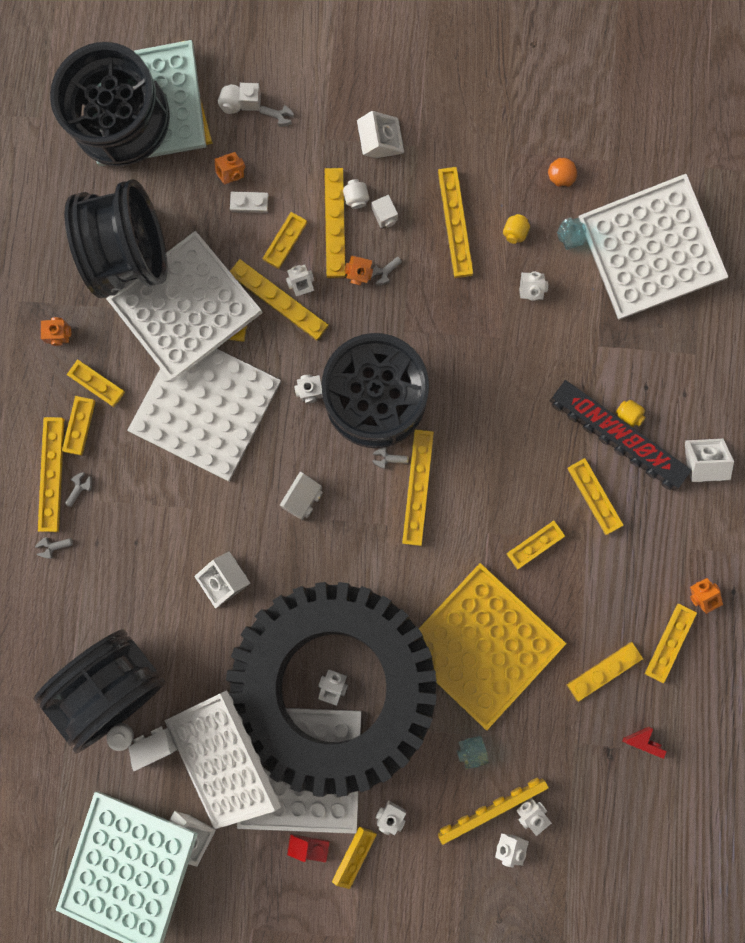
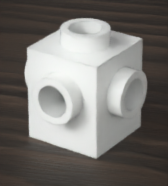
M297 265L287 270L289 278H286L289 289L293 288L296 296L314 291L311 283L314 281L311 270L307 271L305 265Z
M539 272L521 273L520 298L533 301L543 300L544 292L548 291V281H545L544 274Z
M303 375L301 379L297 380L298 385L294 386L296 397H300L302 402L313 403L317 401L316 399L323 398L319 375L313 377L312 375Z
M328 669L326 677H321L318 686L321 688L318 699L337 706L340 695L344 696L348 685L345 684L347 676Z
M532 798L516 810L521 816L518 820L525 829L529 827L536 836L552 824L545 815L547 810L540 802L536 804Z
M388 800L385 808L381 807L375 817L378 819L377 826H379V830L386 835L390 833L395 835L397 830L401 832L406 822L403 820L406 810Z
M501 833L495 857L502 860V864L513 868L514 865L523 866L529 841L515 835Z

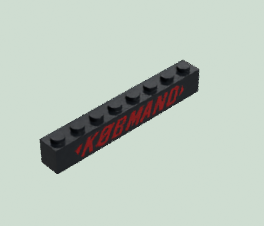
M564 380L550 399L553 408L558 411H564L568 414L567 417L571 421L579 422L583 425L585 431L590 434H596L599 437V441L603 444L611 445L615 448L614 451L617 454L628 457L632 465L643 468L649 477L660 480L664 488L672 489L673 491L679 489L691 472V469L567 380Z

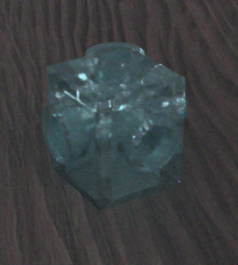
M568 218L562 221L557 231L559 241L563 242L566 250L583 245L587 239L585 225L580 222L579 218Z
M482 736L468 738L459 742L458 758L460 763L464 762L466 769L477 768L489 763Z

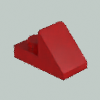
M651 727L639 730L624 737L622 742L663 759L667 752L661 749V744L651 740L648 744L653 731Z
M291 834L287 855L302 862H306L307 859L326 863L330 841Z

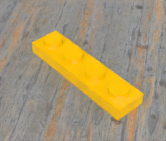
M584 458L568 467V471L605 535L623 526L622 521L586 459Z
M677 604L645 671V675L661 683L665 682L697 612Z
M630 642L566 685L576 701L579 702L643 660L634 644Z

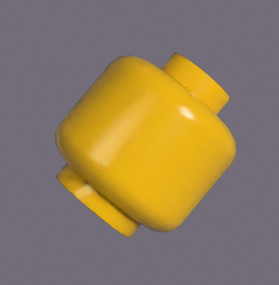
M520 214L508 218L503 229V235L509 243L516 244L526 239L530 230L528 219Z
M633 400L623 401L616 410L617 417L631 427L640 426L646 418L643 416L644 408Z

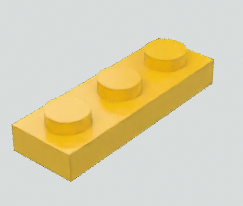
M290 212L262 258L263 261L280 269L307 225V220Z
M78 359L67 373V376L113 407L116 406L125 393Z
M75 396L62 448L63 452L83 455L95 400Z
M552 521L506 553V555L518 570L561 540L565 535L556 522Z
M363 827L358 828L332 880L336 886L347 889L351 888L377 835L375 832Z

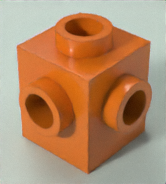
M235 152L215 159V172L224 185L244 178V161Z
M351 256L350 262L346 264L344 274H347L346 278L351 279L350 283L361 285L362 282L367 283L371 279L373 269H371L372 260Z
M54 317L51 320L41 321L42 341L53 346H62L63 343H69V337L72 334L71 327L62 318Z
M708 578L690 587L692 593L690 598L695 606L699 605L706 614L723 605L719 587L715 583L712 584Z

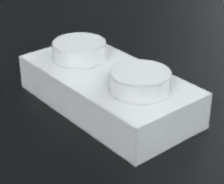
M231 192L230 211L268 213L269 195L268 193Z

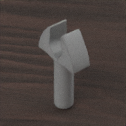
M285 105L283 110L280 111L261 106L259 109L260 113L277 118L279 127L292 125L291 120L283 118L284 116L294 118L293 112Z
M396 257L384 268H378L376 265L373 268L371 280L376 275L382 274V278L376 282V285L389 283L390 280L387 278V275L402 263L401 259Z
M386 447L378 449L373 453V455H382L385 458L382 461L372 460L376 466L385 469V465L388 462L405 464L409 462L408 456L389 455L386 452Z
M84 472L77 474L71 479L75 482V488L65 502L67 506L72 507L82 490L91 491L92 477L89 476L84 484L81 483V479L85 475Z
M45 537L37 543L35 548L43 546L49 548L44 553H38L37 555L44 558H53L52 553L54 550L72 546L73 540L69 538L51 543L49 538Z

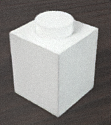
M240 83L239 102L241 109L259 111L261 101L259 83Z
M389 195L372 202V211L380 228L385 226L391 227L398 221V213Z

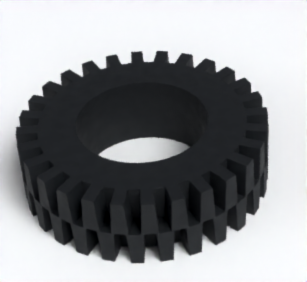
M320 582L315 583V586L310 588L301 586L293 589L294 593L286 597L280 595L272 600L274 604L267 610L261 609L255 615L257 619L251 627H245L241 633L244 639L240 647H234L231 658L235 660L233 669L227 670L226 681L231 683L230 693L228 694L233 699V705L242 719L246 733L251 738L255 752L260 757L262 767L271 773L269 776L277 783L283 781L291 785V790L299 793L302 791L313 792V796L324 797L327 794H336L337 797H342L356 791L362 793L370 790L374 785L380 782L384 783L392 778L393 774L400 768H403L422 745L424 737L430 728L436 705L437 680L432 655L419 628L414 625L410 617L402 609L400 610L387 597L383 595L381 597L373 593L369 588L363 586L361 588L353 587L349 583L338 582V585ZM345 635L363 642L376 654L385 673L386 698L379 717L366 732L347 741L328 742L306 734L293 722L287 713L283 700V677L289 661L303 645L321 636Z

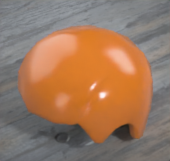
M568 158L556 159L550 164L548 170L549 179L558 187L571 186L576 181L578 174L575 163Z

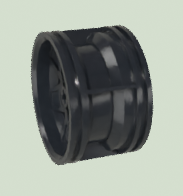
M96 42L83 46L71 53L61 63L52 80L50 102L56 120L93 160L113 167L133 165L148 158L163 142L170 123V109L167 98L158 83L153 79L144 61L130 48L113 42ZM128 79L136 82L137 85L131 87L128 85ZM82 105L85 106L83 116H81Z
M132 179L127 182L118 183L115 193L99 196L97 194L81 192L70 195L67 198L64 218L70 251L82 280L93 295L98 298L114 296L125 287L127 281L139 279L148 287L163 284L166 281L168 262L162 229L147 192L137 180Z
M383 333L362 334L349 339L339 346L325 366L321 384L325 408L334 428L348 441L366 448L389 447L411 435L423 418L429 393L428 373L419 354L405 341ZM376 358H382L385 360L382 363H378ZM354 365L355 372L346 373ZM370 370L374 375L371 378H366L363 376V373ZM404 372L410 383L400 380ZM389 373L393 378L390 381H385L382 376ZM354 385H359L362 389L359 393H353L351 388ZM372 389H378L379 393L375 394ZM392 391H397L400 397L392 399L389 394ZM339 395L350 399L345 409L341 404ZM366 403L369 407L366 411H361L358 409V405ZM383 405L387 407L388 411L385 414H380L377 408ZM408 405L404 413L398 418L396 407ZM372 416L378 426L366 425L362 422Z
M124 629L106 636L86 649L50 678L34 696L35 702L40 703L39 707L68 745H75L73 748L75 754L87 749L107 735L112 726L124 722L148 702L166 683L163 678L158 679L160 677L159 672L130 636L127 637L128 633Z

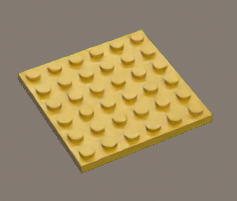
M481 563L475 567L419 628L432 655V662L436 672V683L486 730L493 725L566 645L554 631Z

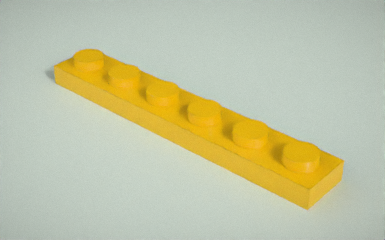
M457 167L438 169L454 278L473 276Z
M325 168L327 278H345L343 168Z
M241 259L230 270V273L241 285L316 341L319 340L329 327L327 323Z
M43 418L38 532H59L64 418Z
M414 431L402 544L422 546L434 434L432 431Z
M535 778L529 781L528 786L521 789V787L512 790L510 796L506 798L502 796L495 799L493 805L487 808L486 806L478 808L475 811L476 814L470 817L468 815L461 817L457 820L458 823L453 826L450 824L440 829V833H438L442 845L547 790L548 786L543 778L540 780Z

